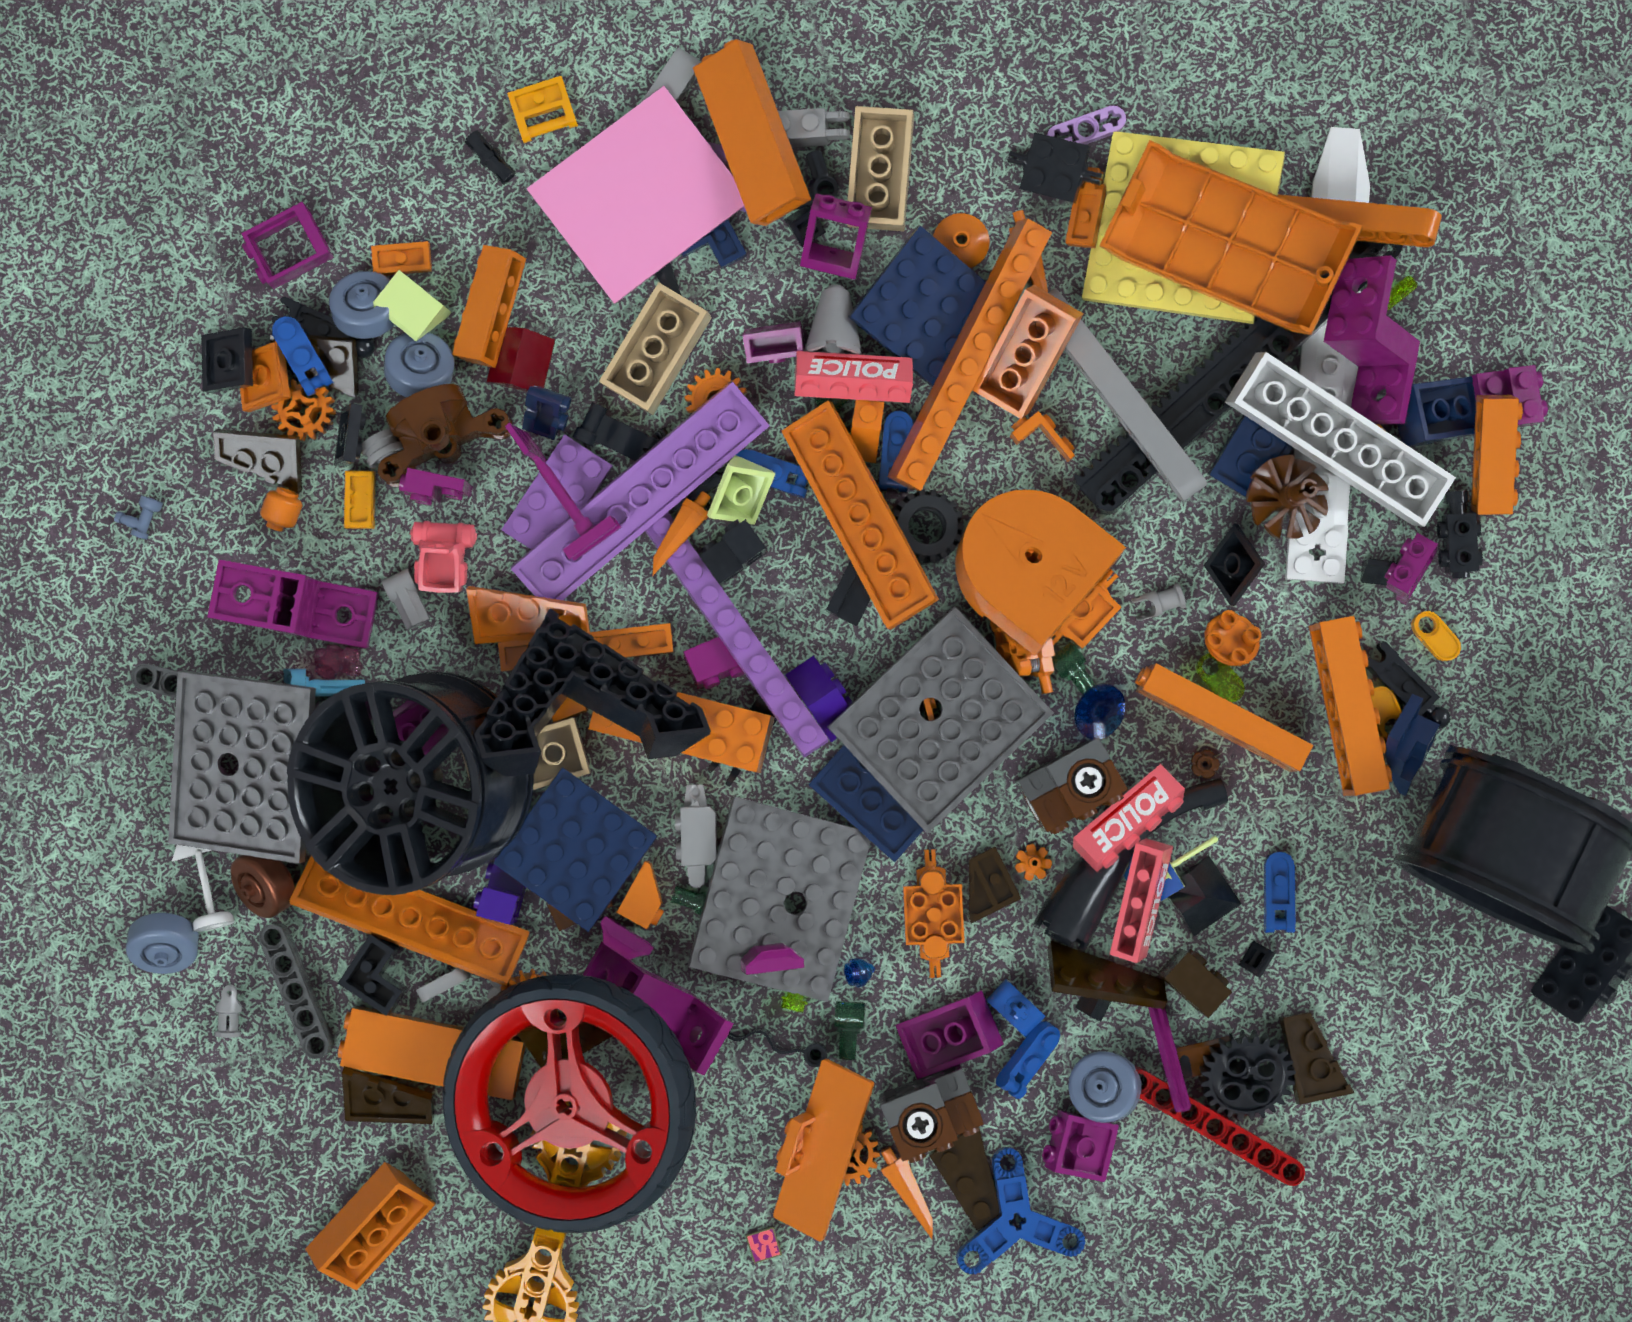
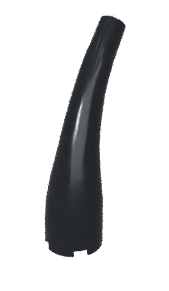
M1221 778L1185 788L1183 804L1175 812L1171 813L1168 811L1163 815L1161 823L1154 830L1143 832L1139 836V841L1147 838L1173 818L1199 807L1202 811L1228 803L1226 788ZM1135 846L1130 850L1123 849L1112 866L1107 869L1103 866L1097 872L1081 856L1062 877L1043 903L1033 926L1039 929L1041 925L1047 927L1044 934L1069 947L1072 943L1076 942L1080 944L1078 950L1085 952L1132 861Z

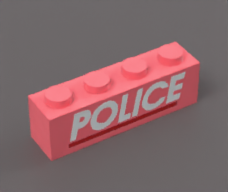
M797 351L794 396L910 403L913 386L912 358Z
M1160 764L1125 793L1122 800L1111 805L1073 837V848L1096 872L1103 866L1105 869L1109 868L1117 861L1118 854L1123 849L1130 850L1139 842V836L1143 832L1154 830L1161 823L1163 815L1168 811L1171 813L1175 812L1183 804L1185 788Z
M1147 838L1135 844L1109 955L1134 963H1138L1147 957L1173 846Z

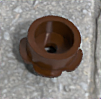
M1203 750L1201 753L1197 752L1191 759L1192 772L1196 776H1202L1205 779L1213 777L1215 771L1220 766L1219 759L1215 758V754L1210 750ZM1204 761L1208 763L1207 767L1202 765Z

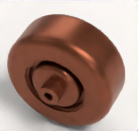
M240 855L233 861L230 870L233 887L240 900L251 912L262 918H272L291 906L290 898L295 886L289 870L282 861Z

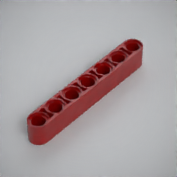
M1135 1066L1138 1074H1143L1145 1080L1141 1086L1140 1099L1286 1185L1296 1186L1304 1180V1166L1293 1156L1217 1113L1193 1097L1189 1096L1191 1104H1194L1195 1112L1189 1118H1184L1181 1112L1175 1111L1171 1093L1166 1102H1157L1156 1093L1160 1089L1169 1090L1168 1083L1147 1070ZM1219 1119V1129L1213 1133L1208 1132L1206 1126L1209 1120ZM1236 1134H1244L1245 1143L1241 1147H1233V1137ZM1269 1149L1271 1155L1268 1161L1259 1162L1257 1155L1260 1150ZM1288 1164H1295L1296 1171L1294 1175L1284 1177V1167Z

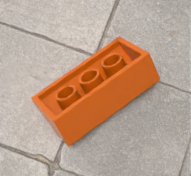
M384 1162L305 1250L318 1271L357 1291L436 1203L402 1171Z

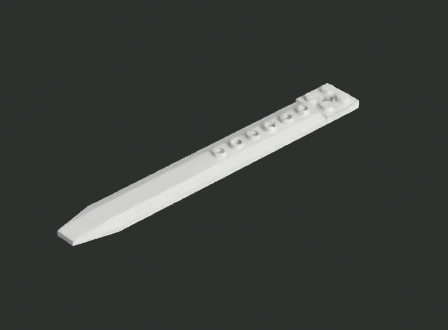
M1331 127L1312 182L1311 197L1369 203L1370 182L1360 129ZM1326 323L1301 345L1299 374L1351 408L1358 366L1323 342ZM1294 448L1295 459L1314 464L1317 467L1314 472L1328 485L1329 491H1318L1316 494L1325 495L1328 513L1327 516H1324L1309 504H1304L1306 510L1320 519L1317 529L1309 534L1302 515L1297 511L1296 518L1304 537L1288 539L1285 579L1343 584L1345 582L1350 484ZM1315 545H1320V549L1324 550V555L1319 557V561L1314 560V555L1309 554V549H1314Z

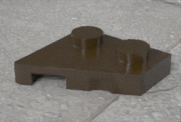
M995 846L969 859V921L971 924L1021 899Z

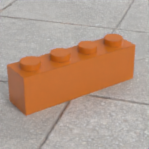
M483 245L481 255L477 261L475 276L470 285L467 304L462 313L459 332L454 341L452 355L469 363L496 368L527 258L511 249Z
M1513 395L1476 396L1471 510L1478 515L1513 514V506H1516L1518 502L1517 489H1514L1515 478L1519 476V461L1516 460V449L1520 448L1521 434L1517 431L1518 420L1522 418L1523 407L1522 403L1519 402V398Z

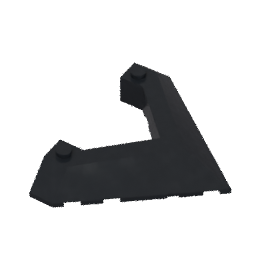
M550 608L541 626L538 627L530 640L526 651L523 652L506 680L499 696L496 697L488 710L481 726L476 730L474 739L479 747L481 761L503 776L510 777L535 773L541 753L536 737L567 697L640 736L648 760L677 756L710 735L711 730L700 706L693 702L688 704L677 697V691L660 680L657 682L653 681L643 674L644 670L607 645H602L592 635L575 624L570 626L558 618L559 614Z

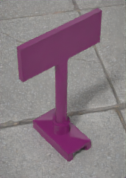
M511 423L505 425L524 455L534 460L540 474L575 523L574 528L580 537L562 549L569 559L576 561L622 528L616 518L608 516L594 526L588 517L583 516L552 469L546 464V457L530 434Z

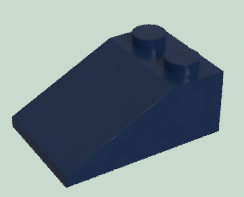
M1472 376L1412 384L1405 424H1397L1401 442L1409 447H1415L1475 435L1476 398Z

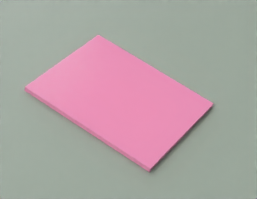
M665 86L661 87L526 188L614 304L744 207L733 175Z

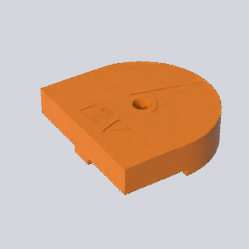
M1014 490L988 500L972 516L957 547L955 570L960 589L970 606L982 618L986 616L1036 656L1116 563L1126 547L1068 501L1043 491Z

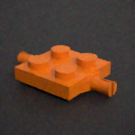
M1110 569L1078 608L1053 635L1055 636L1052 640L1053 646L1063 636L1070 639L1082 650L1122 608L1107 590L1118 578V575L1115 573L1107 581L1114 571Z

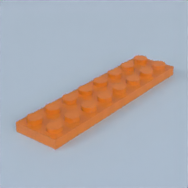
M828 400L781 431L886 628L893 629L939 600L937 594L834 404Z
M310 856L290 898L291 905L367 934H373L380 939L506 987L509 985V980L515 971L530 936V932L527 930L476 916L477 911L422 890L399 895H381L358 890L325 871L312 856Z

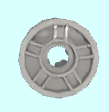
M390 428L372 435L362 443L361 453L368 457L367 463L371 469L377 468L376 464L380 463L384 458L404 450L401 441L398 442L397 437L393 436Z

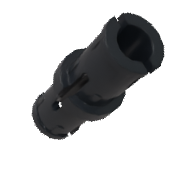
M478 130L472 132L466 138L464 143L477 155L481 165L492 171L503 185L507 184L515 176L516 171L500 156L501 152L497 147L493 148Z

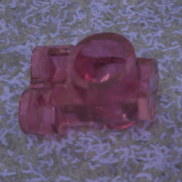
M336 645L316 648L314 653L315 672L321 678L335 679L338 672L346 673L347 676L360 677L362 662L360 661L359 649H341Z

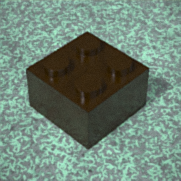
M1180 948L1157 974L1200 1014L1209 1018L1232 993L1226 987L1230 982L1217 970L1211 969L1209 971L1205 967L1208 962L1195 950L1189 949L1186 951Z

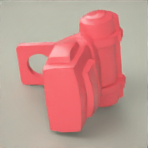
M414 522L410 535L411 541H413L414 545H419L420 550L419 560H415L414 583L418 584V590L436 593H456L462 591L463 585L467 583L468 569L467 563L464 562L465 548H473L476 543L477 533L475 526L464 523Z

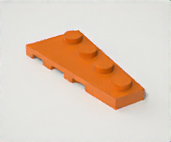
M473 586L466 588L475 644L531 640L550 608L559 614L558 618L568 625L572 626L575 624L587 633L590 632L587 608L584 603Z

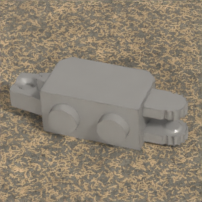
M825 108L778 111L792 148L825 146L829 144V140L850 138V131L847 129H829V123L845 122L850 119V115L846 111L826 112Z
M686 785L684 807H680V813H675L676 831H681V842H676V860H681V866H687L688 884L697 889L706 883V865H712L716 861L717 812L707 805L704 785Z

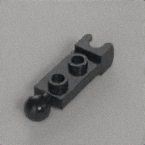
M281 297V303L290 310L287 317L296 319L306 335L356 339L358 357L367 358L374 353L375 343L372 338L359 339L348 336L338 329L331 316L287 297ZM272 317V323L274 324L280 317Z
M1380 641L1376 645L1377 650L1382 656L1380 662H1376L1373 658L1368 657V667L1365 668L1386 687L1391 689L1405 706L1412 694L1423 698L1418 715L1422 716L1426 713L1427 719L1440 724L1439 729L1445 728L1450 722V713L1444 707H1436L1434 705L1440 696L1399 657V654L1387 642Z

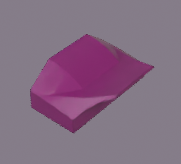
M608 915L604 916L600 923L603 933V944L627 960L650 956L655 948L654 945Z
M784 943L753 946L741 959V970L746 975L804 968L802 956Z

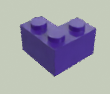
M813 655L785 674V676L830 742H833L837 737L827 726L853 701L849 696L843 698L842 695L846 693V690L837 678L832 681L831 678L835 675L826 662L820 665Z
M489 862L485 878L489 879L488 886L483 887L482 891L477 892L473 907L478 909L476 916L511 925L518 921L526 887L496 866L494 862Z

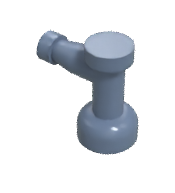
M141 495L139 505L143 509L139 518L125 515V513L118 511L115 514L114 521L132 528L131 535L147 540L149 536L147 530L153 513L159 512L162 509L163 502Z

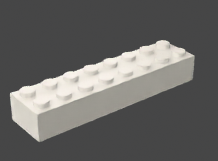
M1267 352L1255 353L1225 403L1413 526H1426L1456 478Z

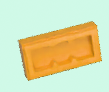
M345 471V529H375V471Z

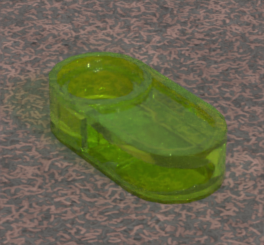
M1210 653L1202 655L1197 660L1196 672L1216 695L1230 702H1236L1244 695L1245 686L1242 679L1230 666L1218 662ZM1211 658L1217 662L1218 670L1215 674L1208 675L1203 671L1202 665L1206 659Z

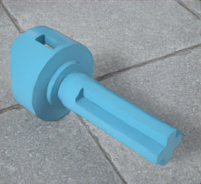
M283 669L284 682L286 684L316 688L315 697L332 696L351 686L365 684V680L313 679L309 681V677H306V669Z

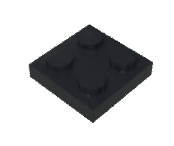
M242 327L201 335L203 392L216 393L253 386L252 329Z
M350 403L341 409L334 466L347 467L355 463V459H359L361 456L362 442L358 441L359 430L364 429L366 413H362L363 405Z

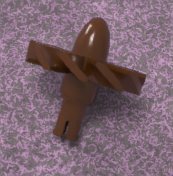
M1295 455L1275 457L1259 466L1250 477L1253 480L1246 494V502H1251L1254 523L1259 526L1275 511L1278 512L1264 527L1273 538L1280 539L1286 513H1288L1290 520L1286 538L1299 539L1304 536L1296 518L1298 511L1303 517L1309 534L1314 532L1319 526L1320 519L1306 510L1304 504H1309L1324 516H1327L1328 513L1325 495H1316L1318 491H1329L1325 481L1314 472L1317 467L1310 462L1295 459Z

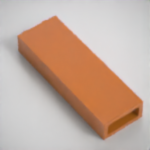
M735 39L727 42L724 48L717 53L703 57L702 62L694 66L693 70L750 223L767 226L811 200L753 44Z
M1157 663L1149 667L1146 666L1145 669L1142 668L1135 680V684L1139 685L1136 690L1137 693L1289 772L1301 771L1313 747L1311 743Z
M356 1006L352 1008L351 1012H347L345 1016L344 1029H347L345 1041L342 1040L338 1049V1058H341L340 1066L443 1087L448 1059L464 1027L396 1013L386 1016L376 1009ZM513 1037L498 1055L489 1080L488 1096L513 1100L516 1097L526 1048L520 1038Z

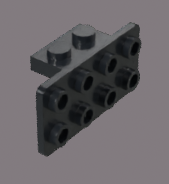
M1608 905L1595 929L1600 935V939L1598 942H1590L1595 947L1593 954H1583L1561 947L1531 989L1534 997L1575 1024L1582 1023L1594 1005L1602 1010L1605 1004H1611L1617 996L1618 990L1616 989L1620 983L1627 981L1632 976V920Z

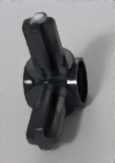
M820 150L812 151L806 155L812 175V180H810L809 188L807 189L811 200L795 210L811 206L816 193L818 194V190L825 186L830 187L833 190L831 196L838 199V184L834 174H829L823 153Z

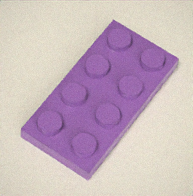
M565 434L546 461V464L552 469L579 509L594 497L613 468V465ZM539 472L501 530L529 549H532L570 516Z

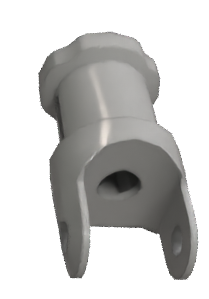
M1179 583L1174 584L1173 588L1161 592L1154 590L1131 599L1132 603L1145 600L1151 601L1152 607L1150 612L1137 616V621L1161 616L1164 611L1177 607L1181 609L1186 608L1185 598Z
M229 984L223 988L221 1000L215 1005V1012L218 1013V1028L214 1032L215 1037H241L238 1025L242 1005L237 999V988ZM227 1016H229V1028H227Z

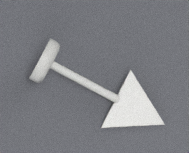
M177 845L172 861L196 856L208 913L193 921V930L197 932L209 931L233 924L235 921L232 913L228 911L215 912L202 854L212 850Z

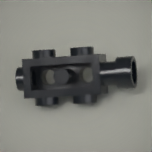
M1469 491L1446 492L1445 503L1449 504V514L1442 516V521H1438L1436 527L1438 539H1443V550L1438 552L1439 567H1445V573H1452V579L1470 578V572L1479 571V566L1483 562V554L1481 548H1478L1477 538L1481 535V522L1476 519V513H1467L1466 503H1469ZM1460 523L1465 524L1464 534L1458 530ZM1461 552L1467 553V562L1460 560Z

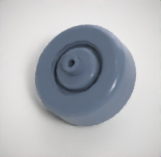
M359 271L339 280L329 296L332 318L338 329L354 338L369 339L383 335L393 328L395 324L389 320V308L374 307L373 301L389 283L390 279L377 272Z
M428 332L418 341L403 333L392 340L387 347L384 360L386 381L394 391L406 398L430 387L451 384L455 365L453 352L443 339Z
M171 913L148 914L135 920L129 927L126 954L136 967L144 971L157 974L176 973L188 968L196 960L199 933L193 930L192 922L182 916Z
M1098 1051L1084 1056L1076 1063L1069 1077L1068 1090L1070 1099L1080 1114L1095 1122L1110 1123L1124 1119L1136 1108L1141 1094V1079L1135 1066L1126 1057L1114 1052Z

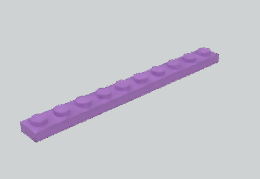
M669 512L645 531L657 549L674 521ZM687 539L666 561L803 758L828 743L827 736Z

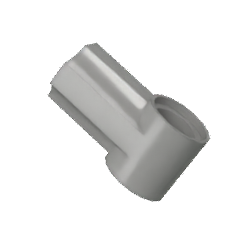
M409 568L382 580L385 592L390 601L395 603L407 630L416 628L431 620L418 594V585L413 582L414 576Z

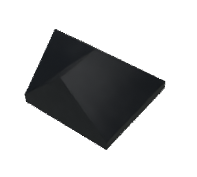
M1233 524L1204 567L1230 606H1235L1264 567L1265 562L1240 526Z
M1207 856L1179 875L1185 887L1167 897L1193 936H1196L1241 905V902L1210 856Z

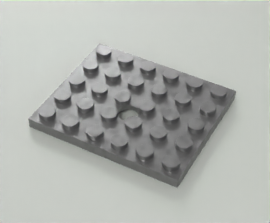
M953 607L830 723L827 728L926 833H929L1054 712L956 607ZM926 698H935L941 704V714L935 720L928 721L920 715V704Z
M186 670L178 671L169 844L293 863L305 862V844L298 833L290 810L287 766L292 745L305 721L315 709L316 688ZM227 753L233 754L238 760L239 767L234 775H228L227 771L221 767V758Z
M733 796L687 966L828 1002L871 841L856 828ZM792 892L802 893L806 900L805 908L798 914H790L784 907L786 896ZM784 943L798 952L804 959V968L746 975L741 970V959L753 946Z

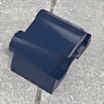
M530 386L526 394L525 406H527L523 418L522 429L555 440L558 430H565L569 415L564 413H567L572 398L540 386Z

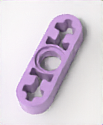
M1108 106L1057 124L1049 129L1047 136L1054 137L1057 132L1060 136L1067 135L1070 132L1069 127H1072V134L1076 140L1074 142L1085 145L1111 136L1113 132H1120L1125 125L1126 115L1120 107ZM1111 113L1113 117H1119L1116 126L1113 127L1112 123L1104 124L1101 128L1103 132H1099V124L1095 118L1098 117L1099 123L1106 121ZM1081 123L1091 124L1094 133L1089 137L1081 136L1077 129ZM1072 136L1067 137L1064 140L1072 141Z

